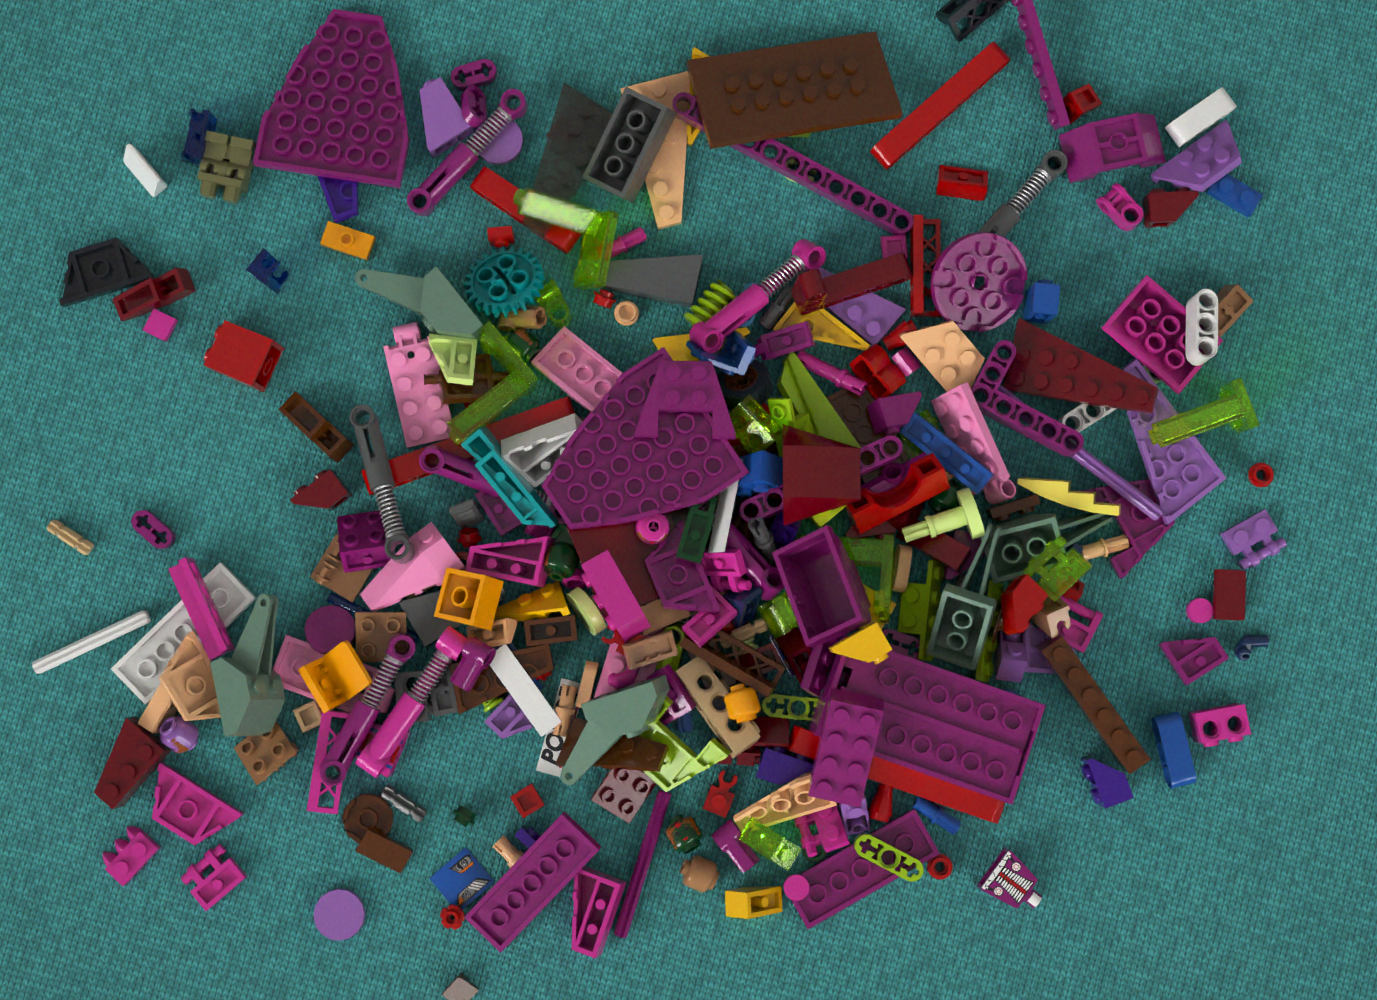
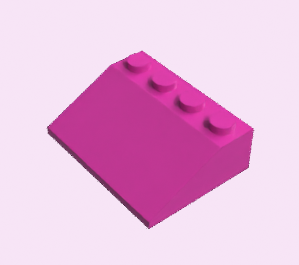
M1148 275L1134 286L1101 328L1177 394L1184 389L1203 366V364L1200 366L1192 365L1186 359V308ZM1199 324L1200 328L1204 330V327ZM1218 336V346H1219V345L1222 343L1223 340ZM1199 348L1200 353L1204 355L1203 350Z

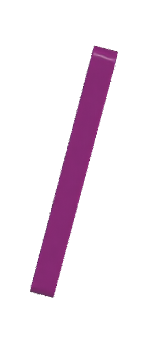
M686 92L677 94L672 104L673 111L677 113L676 117L705 133L703 123L698 118L700 112L695 96ZM681 101H686L690 104V108L687 111H680L677 108V104ZM774 139L756 141L751 147L744 144L730 146L893 235L906 234L913 226V217L908 211ZM773 148L776 150L777 156L775 158H768L765 156L764 150ZM789 159L796 160L799 168L796 170L788 169L786 161ZM816 171L820 175V180L817 182L810 181L808 173ZM831 183H838L842 188V192L839 194L831 192L829 185ZM854 194L860 195L863 198V204L859 206L853 204L851 196ZM873 207H882L885 211V216L877 217L874 215ZM896 218H903L906 221L907 226L905 229L896 227Z

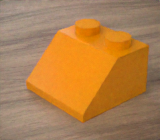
M446 567L434 617L491 631L504 581L486 575Z

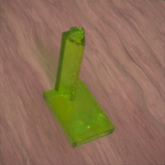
M530 188L518 189L514 195V204L518 205V214L583 234L578 265L573 274V279L575 280L573 288L585 290L605 286L619 213L613 211L601 212Z
M490 321L481 328L480 346L486 354H492L505 371H509V375L446 423L451 430L448 435L456 445L462 444L479 428L487 426L522 397L530 395L535 391L538 381L536 375Z
M1242 378L1233 380L1220 387L1222 392L1219 393V400L1151 424L1152 430L1147 432L1152 445L1158 444L1162 448L1228 423L1232 430H1237V433L1260 426Z
M798 534V539H800V538H802V537H804V536H806V535ZM884 534V539L839 537L849 558L854 560L855 565L881 567L880 591H875L874 614H879V623H890L895 553L894 535Z

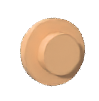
M623 301L616 306L614 316L619 324L630 326L637 321L639 310L633 302Z

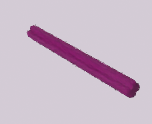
M658 791L614 934L618 937L626 938L671 798L670 792Z

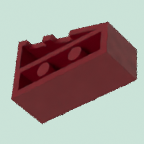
M136 716L126 717L94 791V794L112 810L123 807L158 767L159 763L172 751L161 742L160 737L156 733H151L138 724L139 718Z

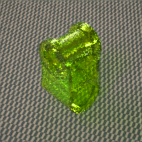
M551 278L549 283L544 285V289L539 290L541 296L535 298L538 304L545 309L550 322L557 328H563L570 324L572 315L554 279ZM557 310H564L566 312L562 319H555L553 317Z

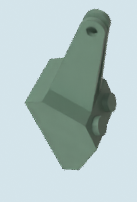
M437 266L427 273L424 278L361 269L355 275V281L361 288L424 316L421 321L432 334L477 339V343L489 334Z
M1089 512L1057 521L1055 513L1030 514L1007 520L994 526L985 549V555L988 560L995 531L998 526L1002 527L990 569L993 582L998 583L1025 574L1030 575L1069 565L1065 548L1101 526L1113 521V517L1111 515L1104 516L1106 514ZM1087 522L1061 535L1060 530Z
M990 523L961 588L946 584L926 651L927 655L974 671L990 631L997 601L984 595L1002 527L998 526L995 531L979 594L968 590L988 544L993 524Z
M274 594L259 595L232 657L219 658L210 662L225 737L257 736L271 732L285 702L281 676L271 669L279 605L278 597Z
M666 675L594 697L581 704L585 719L588 722L561 771L560 777L564 784L573 785L579 781L623 735L626 734L627 738H631L649 729L648 725L656 720L670 690Z

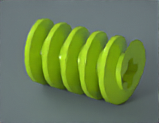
M716 279L718 284H710L711 291L705 290L703 292L705 299H697L699 307L696 305L690 307L693 314L688 312L684 314L685 319L692 326L701 321L706 322L719 312L722 307L729 304V299L734 300L736 298L734 292L722 281Z

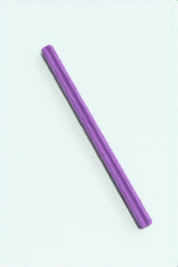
M986 374V377H987L989 380H992V381L994 380L993 378H991L989 375ZM999 385L998 391L1024 403L1002 385ZM1019 416L1027 424L1031 425V419L1028 416ZM1050 427L1042 428L1044 436H1054V432ZM1070 438L1065 439L1067 448H1076L1074 440ZM1083 447L1076 455L1072 456L1074 460L1152 520H1158L1163 514L1164 510Z

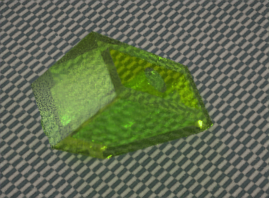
M753 817L750 818L738 838L770 861L788 871L802 850L789 838Z

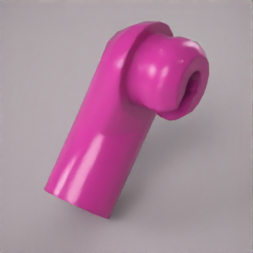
M627 666L626 671L618 674L612 673L608 677V684L615 689L628 687L635 682L640 668L629 670Z

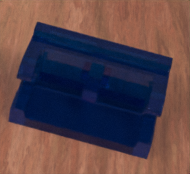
M191 108L189 113L191 120L185 149L181 153V158L183 162L200 165L206 146V131L215 132L217 118L208 110H203L202 113H199Z
M264 248L246 269L277 295L289 274L288 271H284L281 277L276 278L274 276V272L278 269L280 262Z

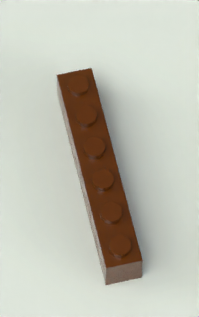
M1058 634L1057 637L1053 639L1049 637L1036 646V649L1120 766L1131 774L1151 759L1064 637Z

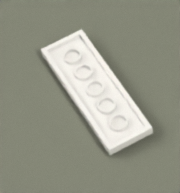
M221 562L203 578L225 628L257 599ZM181 600L111 668L145 705L149 704L161 683L159 676L186 634L194 631L203 646L183 601Z

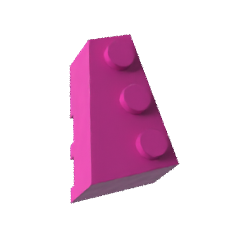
M544 536L534 539L470 546L465 571L545 588L547 573L544 571L543 564L548 547L554 544L555 539Z
M608 550L581 564L585 572L581 574V577L588 588L593 586L597 593L593 596L599 609L605 607L608 616L605 617L606 622L612 631L617 629L624 642L651 627Z
M586 866L574 876L572 950L595 959L602 955L626 881Z

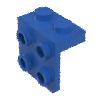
M733 331L727 336L721 351L718 350L715 353L705 352L690 340L686 343V346L691 350L690 354L698 358L699 361H712L714 366L719 367L722 372L734 376V373L744 376L749 364L754 360L756 348L738 331Z

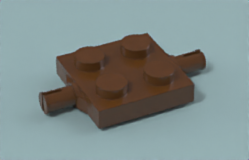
M476 354L473 386L447 383L441 368L439 374H424V385L439 384L442 390L443 404L493 402L495 382L510 381L509 371L494 372L490 361V354Z

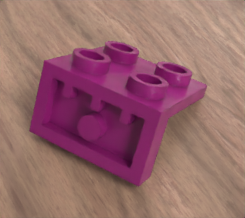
M380 510L337 517L339 553L344 573L384 567L391 560L385 552L386 532L384 531L385 528L383 527L384 523H382L383 519H381Z

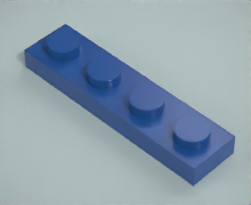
M917 412L913 413L909 423L900 430L901 434L927 455L933 453L947 471L976 494H980L995 475Z

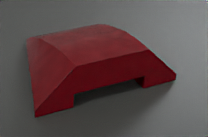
M783 424L784 526L861 500L860 448Z

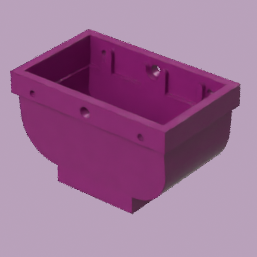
M826 525L772 552L806 646L813 647L826 644L871 622L869 611L871 604L855 562L849 558L843 543L833 532L832 527Z

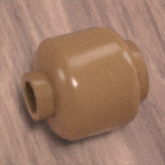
M694 855L690 860L685 859L680 868V873L683 874V884L702 893L708 889L712 890L719 877L716 863L700 855Z

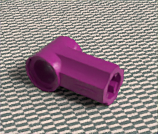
M471 637L464 645L462 650L463 657L449 681L470 692L482 670L487 668L493 661L496 649L476 637Z
M731 819L711 834L716 844L724 853L726 852L742 873L749 870L759 861L758 856L744 840V835Z

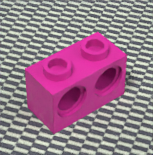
M1235 703L1188 712L1194 742L1203 744V747L1219 745L1218 740L1228 739V742L1244 740V735L1251 734L1245 704ZM1231 717H1234L1237 722L1233 730H1230L1228 727V721ZM1209 721L1212 725V731L1206 735L1203 731V726Z

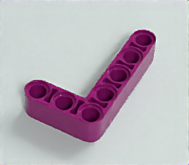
M1007 340L998 342L971 389L973 395L976 392H982L986 396L987 400L985 402H978L976 400L981 413L1063 456L1072 457L1076 455L1084 444V438L1078 431L997 390L1016 355V347L1012 342ZM1004 349L1009 353L1010 357L1002 359L998 356L997 351ZM986 372H996L998 379L989 380L986 377ZM1005 404L1009 408V413L1002 414L998 412L996 405ZM1019 416H1028L1031 419V425L1025 426L1021 424ZM1050 427L1054 432V436H1044L1042 428ZM1065 439H1073L1076 442V448H1067Z

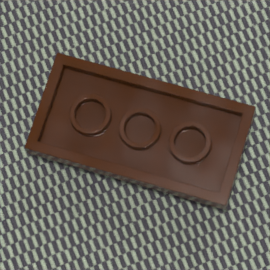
M865 387L866 390L861 397L843 388L827 397V400L862 448L886 437L885 433L875 435L867 406L874 402L875 399L869 393L867 387ZM886 443L883 446L887 454L892 455L897 452V447L893 443ZM902 449L899 458L891 463L902 464L909 459ZM865 453L861 455L860 460L864 465L874 463V457L871 454ZM886 465L860 476L862 482L865 484L882 475V470Z

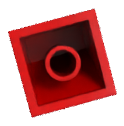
M224 320L223 324L219 325L215 331L214 338L216 339L212 348L209 347L204 355V366L264 393L284 347L268 337Z

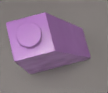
M441 77L436 80H428L423 85V88L420 89L427 148L432 157L435 158L475 132L473 127L463 119L461 108Z

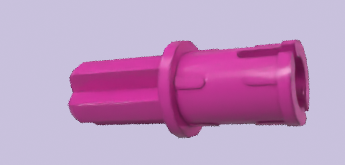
M639 227L621 237L618 235L617 239L598 249L604 261L607 262V260L623 252L628 253V249L644 242L647 236L644 230Z

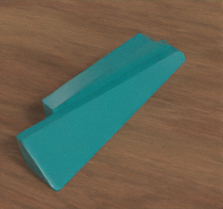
M488 427L479 428L461 444L464 449L478 460L475 464L476 468L522 524L543 525L553 528L559 523L532 485L501 456V444Z

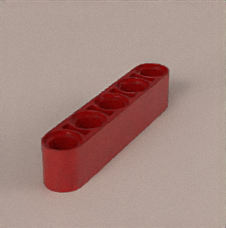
M483 166L469 186L479 196L566 254H569L582 235L572 224L485 166Z

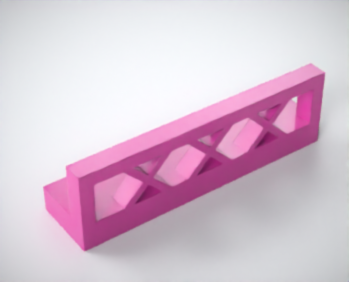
M187 557L178 560L179 564L168 570L209 660H214L235 650L195 560Z
M332 709L321 714L307 811L338 814L342 783L336 786V792H334L331 788L333 786L327 785L322 781L320 765L328 754L326 751L327 746L335 741L338 736L330 726L331 718L347 719L350 714L349 712L333 711ZM330 731L334 737L328 741ZM348 740L346 746L344 747V749H343V751H342V753H341V755H340V758L343 756V754H344L346 748L348 747L349 740ZM333 765V767H334V768L337 770V772L339 773V772H340V768H339L338 766H336V765ZM322 782L326 787L320 791ZM329 790L335 798L333 807L318 806L319 796Z

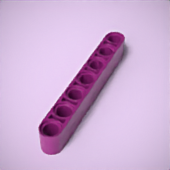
M890 435L860 448V457L865 453H869L874 457V463L871 465H864L860 460V476L898 459L903 447L900 439ZM886 443H893L897 447V452L892 455L887 454L883 446ZM783 484L769 489L768 492L760 493L745 500L740 506L741 518L746 523L753 519L748 518L744 514L746 507L754 505L759 509L757 516L754 517L756 523H758L757 517L765 520L782 512ZM771 495L781 497L782 503L778 507L768 505L767 501Z

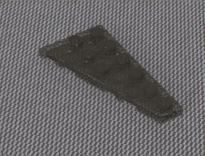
M563 83L523 220L524 226L543 238L586 180L582 177L613 114L566 83Z

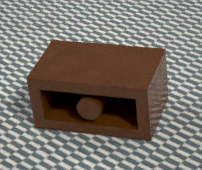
M576 615L524 621L527 646L579 640Z

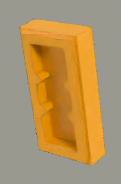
M328 221L320 244L368 261L376 237Z

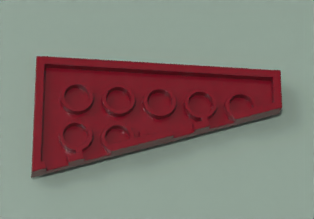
M1018 318L1013 344L1016 347V355L1006 372L1003 385L1008 391L1153 414L1158 394L1157 387Z

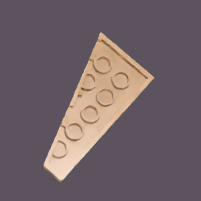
M688 71L628 86V88L673 110L674 97L681 92L689 93L690 77ZM625 87L620 88L621 94H623ZM681 101L677 104V108L680 111H687L689 103ZM675 117L645 178L658 230L682 224L688 124Z

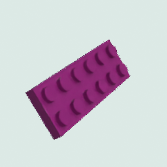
M915 809L907 811L869 833L915 857L922 864L940 854ZM867 839L865 842L860 841L859 843L862 847V852L869 849L875 853L872 856L874 859H876L879 848L883 846L878 844V849L871 846L870 839ZM853 842L799 873L807 879L809 892L804 899L791 901L807 929H810L894 881L899 876L861 857L855 851ZM892 850L884 851L881 856L882 862L884 864H892L896 859L895 853ZM901 856L900 864L895 870L898 871L899 866L909 872L915 868L916 863L913 862L911 866L902 862L905 857Z
M564 811L464 918L501 953L602 846Z

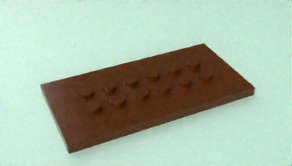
M876 31L687 60L686 67L710 149L900 119L903 114Z

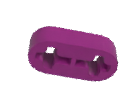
M481 59L458 66L451 73V81L454 87L460 91H465L470 85L480 87L490 84L497 77L496 66L488 59ZM483 67H487L488 70H491L489 71V76L485 77L484 74L481 73L483 72ZM464 73V76L467 77L465 78L466 82L461 84L460 80H458L459 74Z
M475 85L468 86L461 94L462 117L472 127H479L487 119L486 97L483 91Z
M146 510L134 513L131 519L132 527L150 544L159 549H168L173 546L176 539L175 533L154 513ZM140 517H149L147 522L152 526L151 529L147 526L140 527L142 523ZM156 531L163 534L167 533L165 536L167 539L166 543L158 542L160 537L155 534Z
M892 629L882 630L884 636L890 633L892 634L891 639L898 641L897 646L890 644L891 651L918 659L919 639ZM913 641L918 651L917 653L913 652L910 656L908 655V650L902 648L901 645L902 643L911 644Z

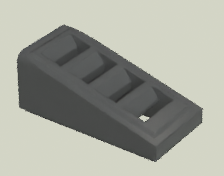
M472 499L448 509L451 516L462 529L484 521L479 504Z

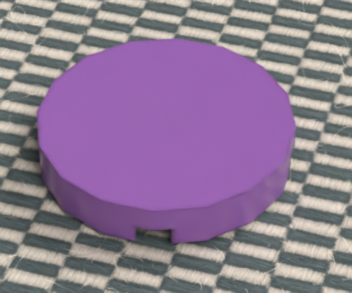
M513 120L506 123V127L503 126V130H499L500 133H496L497 136L491 139V143L488 142V146L485 145V149H481L482 152L479 151L480 157L487 163L507 165L514 161L521 153L523 135L519 126Z
M338 888L327 892L319 899L314 910V921L322 935L331 940L341 941L349 939L360 930L365 921L366 911L358 894L350 889Z

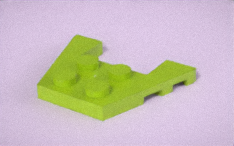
M668 696L656 720L648 725L649 729L637 735L666 744L669 748L660 772L643 771L665 792L710 768L717 762L726 759L731 753L719 741L712 738L700 754L697 755L662 724L659 719L674 702Z

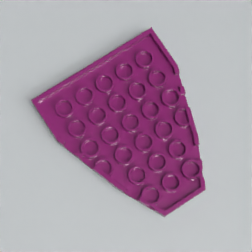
M333 9L328 15L326 22L320 25L315 32L316 36L309 45L305 44L285 76L286 81L280 91L277 90L274 95L275 100L269 111L266 110L264 112L253 164L255 167L401 189L410 141L399 69L383 18L378 15Z
M664 347L618 377L613 387L602 397L601 402L589 413L572 434L561 456L553 465L552 471L543 482L542 488L570 530L629 523L701 504L715 497L749 473L727 439H712V417L709 413L659 412L658 438H635V430L660 361H673Z

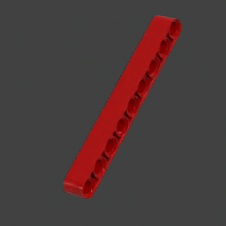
M565 397L485 426L488 427L501 444V440L574 414L575 410L570 397ZM479 428L432 445H438L443 450L468 460L476 459L461 444ZM424 448L389 460L395 486L392 488L434 474L427 473L420 467L419 457ZM429 453L426 455V461L431 465L439 463V457L434 453ZM363 469L361 473L369 495H374L375 493L370 490L366 471Z
M794 725L789 738V747H786V749L815 760L820 737L812 734L808 729ZM875 756L872 758L868 779L992 823H999L1005 802Z

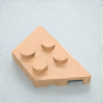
M954 321L942 322L935 326L930 325L908 333L903 332L899 335L946 392L968 382L970 389L972 388L985 358Z
M194 631L186 634L159 676V680L184 721L221 718L210 665L212 661L209 660Z

